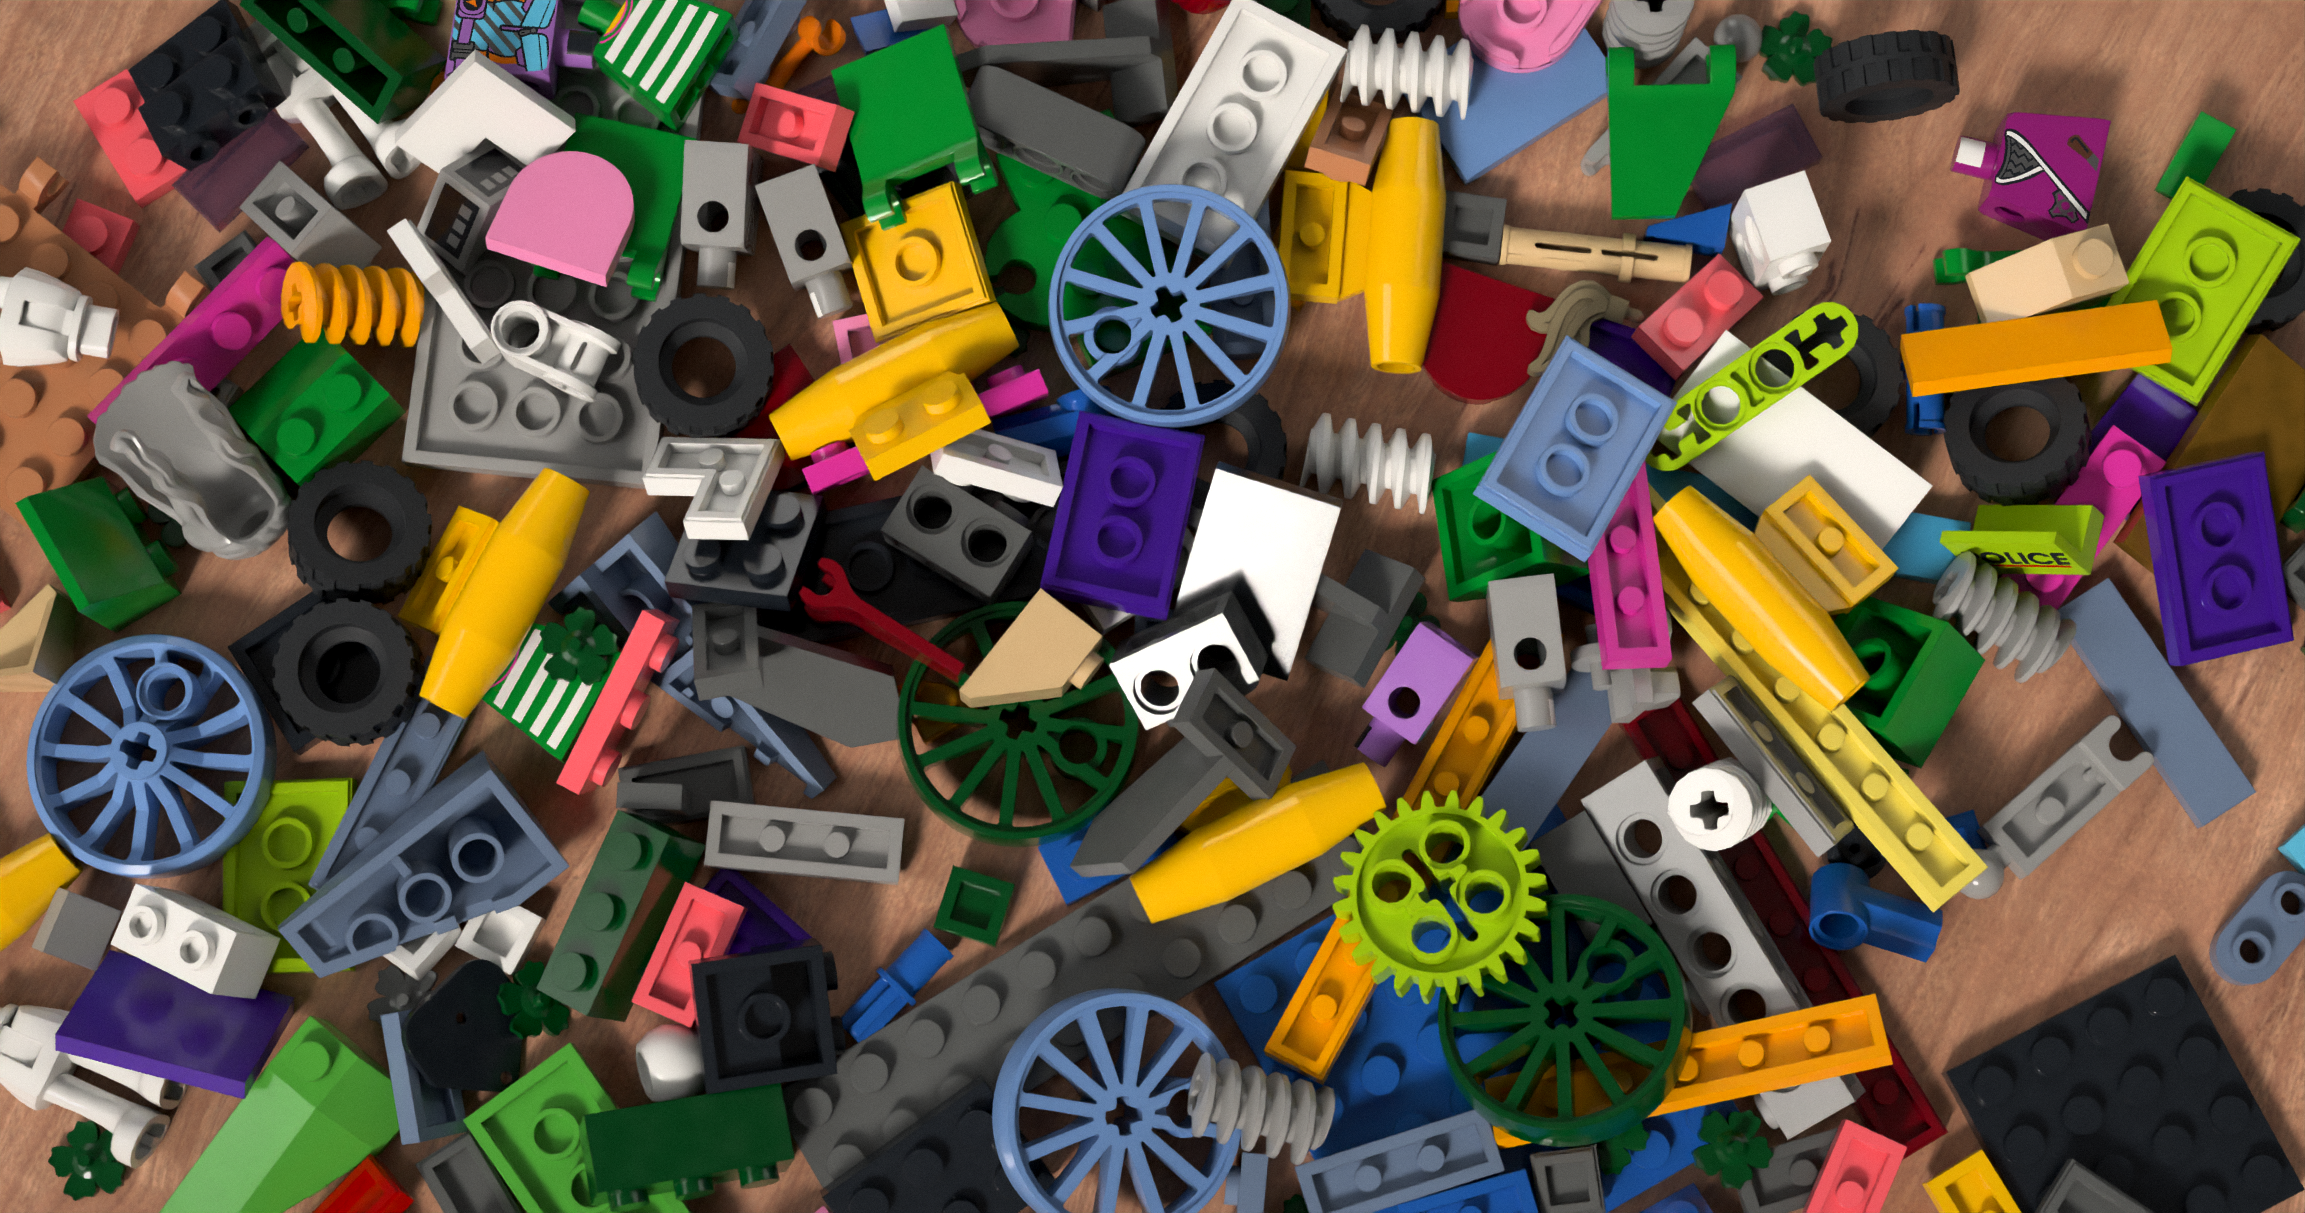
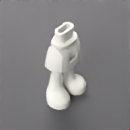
M256 20L251 24L249 29L287 98L276 107L277 112L282 119L290 124L302 123L317 141L332 166L324 178V189L336 208L341 210L350 209L371 202L381 196L388 186L386 179L377 167L363 154L330 111L329 107L337 101L361 130L372 146L378 160L391 177L402 179L420 165L421 161L395 145V131L407 119L397 122L390 119L376 124L259 21Z
M28 267L19 271L14 277L0 276V308L2 309L0 316V351L3 365L17 367L50 365L66 362L68 358L79 362L83 354L110 358L119 322L118 309L93 305V298L91 296L82 295L78 289L44 272Z
M11 1003L4 1008L0 1007V1084L19 1101L35 1111L46 1109L54 1103L98 1123L113 1134L110 1150L119 1162L134 1169L142 1166L163 1140L171 1122L170 1117L150 1107L118 1097L72 1076L77 1065L138 1092L147 1101L164 1109H174L183 1099L188 1085L55 1051V1033L69 1011L32 1005L18 1006Z

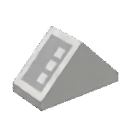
M489 141L442 168L417 227L436 254L463 275H466L486 251L485 237L512 181L527 165Z

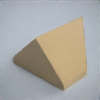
M47 584L0 629V692H49L52 686L57 684L58 679L73 665L76 606L67 594L50 584Z

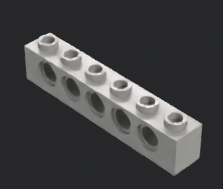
M1660 756L1644 760L1581 799L1588 812L1587 815L1606 846H1609L1640 902H1643L1656 923L1651 928L1665 943L1673 957L1678 959L1690 980L1686 982L1690 999L1702 1015L1707 1016L1711 1014L1719 1028L1752 1021L1746 1018L1738 1008L1737 997L1741 989H1752L1763 997L1766 1003L1765 1018L1814 1007L1719 852L1699 849L1686 841L1668 815L1669 796L1676 782ZM1641 819L1652 821L1661 831L1662 845L1655 854L1644 851L1636 841L1635 829ZM1675 875L1686 877L1695 886L1697 899L1692 909L1681 908L1672 901L1669 894V884ZM1707 932L1719 933L1730 943L1732 953L1728 964H1716L1706 956L1703 949V940ZM1851 1073L1759 1093L1754 1096V1100L1766 1123L1774 1130L1780 1127L1789 1140L1855 1102L1865 1092V1089L1856 1074Z

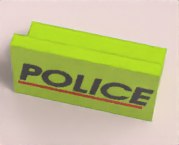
M1978 505L1973 530L1942 531L1940 543L1956 557L1963 552L1971 551L1976 556V566L1981 563H1989L1997 570V574L2091 575L2104 515L2093 505Z

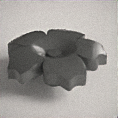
M389 965L385 970H380L378 972L379 981L375 986V990L386 997L375 999L367 1004L369 1019L378 1022L382 1026L380 1015L415 1008L433 991L432 989L438 980V973L431 969L418 982L406 973L404 975L395 965Z

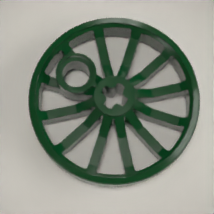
M1002 602L972 610L947 624L928 642L944 651L962 636L972 633L984 659L994 647L985 626L998 622L1015 621L1029 602ZM1103 636L1102 647L1097 654L1104 658V663L1111 672V675L1087 684L1082 690L1078 688L1064 694L1062 697H1056L1047 701L1048 699L982 706L984 710L915 701L925 674L929 669H932L915 659L901 688L896 714V734L898 749L905 772L914 790L925 805L939 819L956 831L981 842L1005 847H1031L1051 843L1066 838L1092 823L1093 819L1118 797L1133 769L1140 741L1141 721L1109 666L1116 651L1114 647ZM965 673L959 683L942 675L959 689L970 677ZM1113 692L1121 694L1125 711L1124 726L1098 724L1084 717H1072L1066 720L1056 719L1071 709ZM1019 711L1029 713V725L1035 729L1034 732L1022 731L1018 740L1008 737V725L1002 720L1004 717L1015 719ZM922 719L963 724L979 728L980 730L918 755L913 742L912 721ZM1075 732L1089 735L1097 747L1094 758L1088 763L1075 764L1066 760L1062 756L1059 746L1067 735ZM1107 742L1122 745L1112 773L1109 777H1104L1099 771L1106 760ZM989 747L949 800L945 799L938 792L925 774L926 771L969 752ZM1039 752L1050 757L1054 769L1061 776L1075 781L1082 780L1097 793L1080 808L1070 814H1066ZM1007 756L999 823H988L964 813L962 810L989 773ZM1022 758L1026 760L1052 819L1051 822L1026 827L1013 826Z
M1552 894L1539 896L1537 898L1545 901L1547 904L1548 916L1529 918V921L1533 922L1536 926L1551 923L1553 983L1548 981L1520 940L1519 944L1526 952L1528 962L1525 965L1519 964V966L1529 979L1536 993L1510 980L1503 984L1489 973L1482 977L1484 991L1513 1004L1517 1009L1458 1012L1465 988L1469 986V983L1460 985L1458 1003L1455 1004L1451 1003L1445 987H1441L1438 1003V1029L1441 1049L1448 1070L1460 1093L1480 1116L1496 1128L1521 1140L1541 1145L1568 1147L1592 1144L1617 1136L1643 1121L1666 1099L1677 1083L1686 1064L1692 1040L1693 1016L1690 996L1682 972L1668 947L1650 926L1630 911L1609 901L1586 895ZM1578 920L1601 925L1591 945L1581 954L1578 961V969L1571 980L1569 922ZM1475 930L1467 938L1468 941H1475L1478 938ZM1625 935L1638 943L1646 952L1635 957L1633 951L1626 944L1618 941V939ZM1618 963L1626 967L1624 974L1612 983H1595L1593 981L1596 971L1605 964ZM1657 973H1663L1666 976L1671 993L1670 998L1636 1001L1641 994L1643 980ZM1559 1017L1568 1022L1576 1018L1577 1024L1571 1029L1562 1023L1555 1028L1554 1021ZM1671 1023L1668 1040L1663 1051H1658L1613 1030V1028L1625 1024ZM1515 1033L1469 1063H1463L1458 1048V1039L1469 1034ZM1595 1049L1614 1052L1650 1069L1652 1072L1632 1093L1625 1095ZM1529 1056L1505 1102L1498 1101L1480 1086L1485 1079L1520 1057ZM1576 1059H1580L1592 1073L1612 1103L1611 1106L1595 1113L1576 1117L1574 1087ZM1556 1063L1558 1117L1546 1118L1524 1113L1544 1073Z

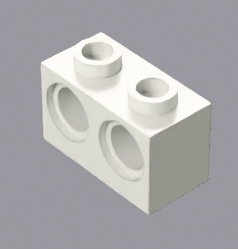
M1805 170L1745 189L1729 219L1728 232L1746 280L1759 292L1770 288L1774 296L1794 291L1807 284L1808 279L1806 276L1811 275L1813 270L1819 265V260L1831 243Z
M135 884L111 945L210 994L256 999L280 938L181 890Z

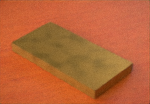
M2262 334L2249 335L2160 471L2248 452H2264L2277 526L2284 516L2283 514L2305 483V369ZM2141 499L2113 543L2154 575Z

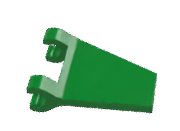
M1735 44L1709 46V55L1705 57L1707 84L1634 85V47H1608V57H1605V81L1608 102L1611 220L1674 219L1735 93Z

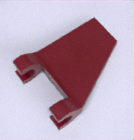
M821 558L818 568L826 573L822 582L833 590L826 595H817L810 589L802 587L799 594L806 604L804 609L811 620L823 625L848 624L856 626L959 683L965 674L964 663L860 599L850 587L843 568L832 559Z

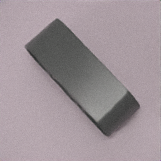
M981 66L968 91L978 130L985 147L1105 200H1111L1124 192L1146 145L1145 138L1132 127L995 66Z

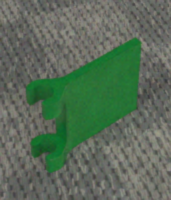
M945 24L831 70L841 107L855 112L848 133L861 175L864 209L871 223L879 220L883 231L906 223V212L895 186L953 162L955 163L960 183L963 186L970 184L975 195L999 185L996 171L978 130L949 27Z
M576 112L574 116L576 131L568 138L564 152L578 151L596 155L613 164L625 176L632 191L635 211L633 231L621 255L633 258L627 277V285L633 286L631 297L656 302L662 285L667 251L682 202L685 140L697 139ZM534 264V276L559 281L560 272Z

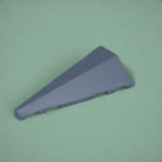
M657 511L629 532L595 563L547 602L560 615L569 611L574 613L580 606L585 610H593L597 617L596 627L606 625L612 633L618 635V646L621 649L624 648L642 610L659 609L680 620L673 634L674 637L679 639L677 650L667 668L662 673L655 670L650 681L719 732L730 728L754 745L757 749L753 757L764 765L769 766L777 762L807 784L803 793L809 798L813 799L837 778L803 727L731 696L699 701L694 682L692 605L709 602L672 598L669 596L664 581L679 544Z

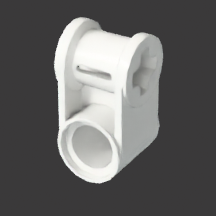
M523 300L512 301L500 307L493 316L491 324L492 339L508 363L515 368L545 380L563 392L588 402H594L598 394L594 385L609 354H617L621 346L618 340L591 325L577 320H569L532 302ZM523 323H532L539 326L538 338L530 346L516 348L509 345L510 333L516 326Z

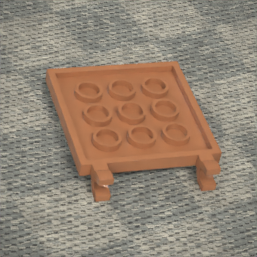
M39 156L33 160L23 173L19 182V189L14 194L0 184V276L14 277L25 267L44 272L78 289L82 295L91 296L93 298V305L118 309L119 322L113 350L109 359L83 354L79 362L68 358V361L58 364L17 367L3 365L0 351V508L30 531L31 529L15 503L27 496L82 482L99 463L95 456L93 444L96 425L87 415L211 293L202 283L184 271L171 287L166 297V303L162 308H159L40 214L63 192L69 182Z

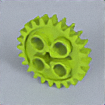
M1451 790L1444 807L1435 806L1429 791L1423 792L1421 809L1412 811L1409 804L1402 797L1398 798V818L1391 821L1385 814L1377 810L1373 813L1379 829L1375 835L1360 829H1356L1354 832L1356 840L1362 849L1361 854L1342 852L1340 855L1343 865L1353 873L1352 875L1337 876L1333 879L1336 891L1349 896L1333 904V910L1337 918L1351 920L1339 929L1341 938L1344 943L1360 942L1352 952V957L1357 966L1367 964L1376 959L1370 974L1377 985L1394 974V989L1397 996L1401 998L1410 990L1414 983L1419 985L1420 994L1425 1004H1430L1436 987H1445L1451 1003H1458L1460 985L1469 983L1472 990L1479 997L1484 996L1483 976L1490 973L1495 979L1505 984L1508 982L1503 962L1507 958L1522 965L1528 962L1526 952L1519 944L1520 940L1540 942L1541 940L1540 929L1533 922L1529 921V918L1548 916L1546 902L1532 896L1548 889L1544 874L1529 873L1542 863L1538 849L1520 851L1528 841L1527 832L1524 827L1513 829L1505 834L1509 823L1507 811L1502 808L1489 819H1486V806L1484 799L1480 796L1471 803L1467 810L1461 809L1457 791ZM1445 841H1454L1464 847L1462 854L1450 863H1439L1430 858L1432 850L1438 844ZM1406 853H1414L1425 867L1437 888L1444 894H1451L1456 912L1478 934V938L1475 941H1468L1440 901L1437 899L1430 900L1423 879L1403 860V856ZM1392 880H1403L1411 885L1406 897L1398 902L1388 903L1378 898L1380 889ZM1492 890L1504 897L1499 908L1491 913L1481 914L1469 907L1472 899L1483 891ZM1439 929L1451 935L1448 945L1437 953H1425L1417 948L1421 936L1430 930Z

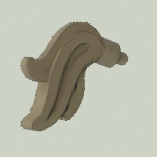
M1580 280L1569 285L1559 294L1546 311L1538 313L1534 310H1529L1527 313L1526 322L1529 328L1539 334H1547L1543 349L1539 357L1529 364L1527 374L1533 377L1542 376L1566 335L1588 348L1591 324L1603 318L1621 325L1624 319L1640 323L1644 319L1643 312L1628 307L1630 300L1611 295L1604 286L1594 280Z

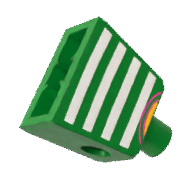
M586 0L578 16V24L590 31H597V34L601 36L593 52L600 70L661 122L677 133L681 130L740 36L731 13L698 0H625L622 5L613 0Z
M534 622L517 654L482 700L555 758L566 764L621 652L618 651L614 655L602 657L608 662L609 668L603 674L601 682L586 686L578 673L573 682H566L564 680L554 681L550 678V674L544 670L546 662L553 656L543 651V640L540 632L546 626Z

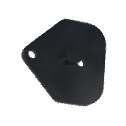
M484 959L464 962L407 1015L401 1032L403 1048L407 1056L431 1086L445 1089L502 1092L519 1080L522 1039L509 1029L511 1019L516 1013L512 1015L503 1014L501 1005L497 1000L500 985L512 982L497 964ZM458 1013H461L463 1016L462 1022H457L456 1020ZM503 1072L507 1075V1080L504 1084L500 1079Z

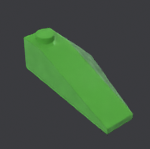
M309 1016L266 1066L246 1098L241 1100L159 1213H283L304 1199L316 1195L329 1187L328 1184L356 1168L369 1154L375 1157L382 1154L400 1133L390 1073L330 1021Z

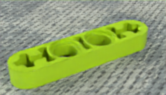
M1822 302L1813 306L1676 400L1677 404L1664 428L1668 431L1675 430L1687 422L1683 416L1678 414V411L1685 405L1690 404L1696 422L1705 431L1709 432L1711 437L1700 444L1694 431L1679 442L1678 446L1682 454L1677 459L1673 460L1667 453L1656 456L1650 450L1645 461L1651 467L1661 471H1673L1685 466L1843 358L1855 346L1858 338V323L1854 314L1846 306L1836 302ZM1825 313L1830 320L1842 316L1848 325L1841 332L1844 344L1837 349H1833L1826 342L1810 351L1809 353L1816 357L1819 363L1806 370L1800 352L1791 343L1787 342L1785 337L1794 330H1798L1800 339L1803 342L1818 330L1814 322L1818 315ZM1772 349L1786 352L1794 363L1792 378L1781 387L1764 385L1756 374V364L1759 357L1764 352ZM1717 386H1725L1732 389L1740 400L1738 415L1727 424L1711 422L1705 416L1702 409L1705 395L1710 389Z

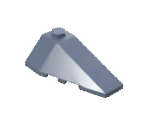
M482 750L429 790L278 926V930L319 978L394 952L398 945L429 935L435 931L440 935L459 928V923L494 910L498 914L517 907L570 866L523 798L484 750Z

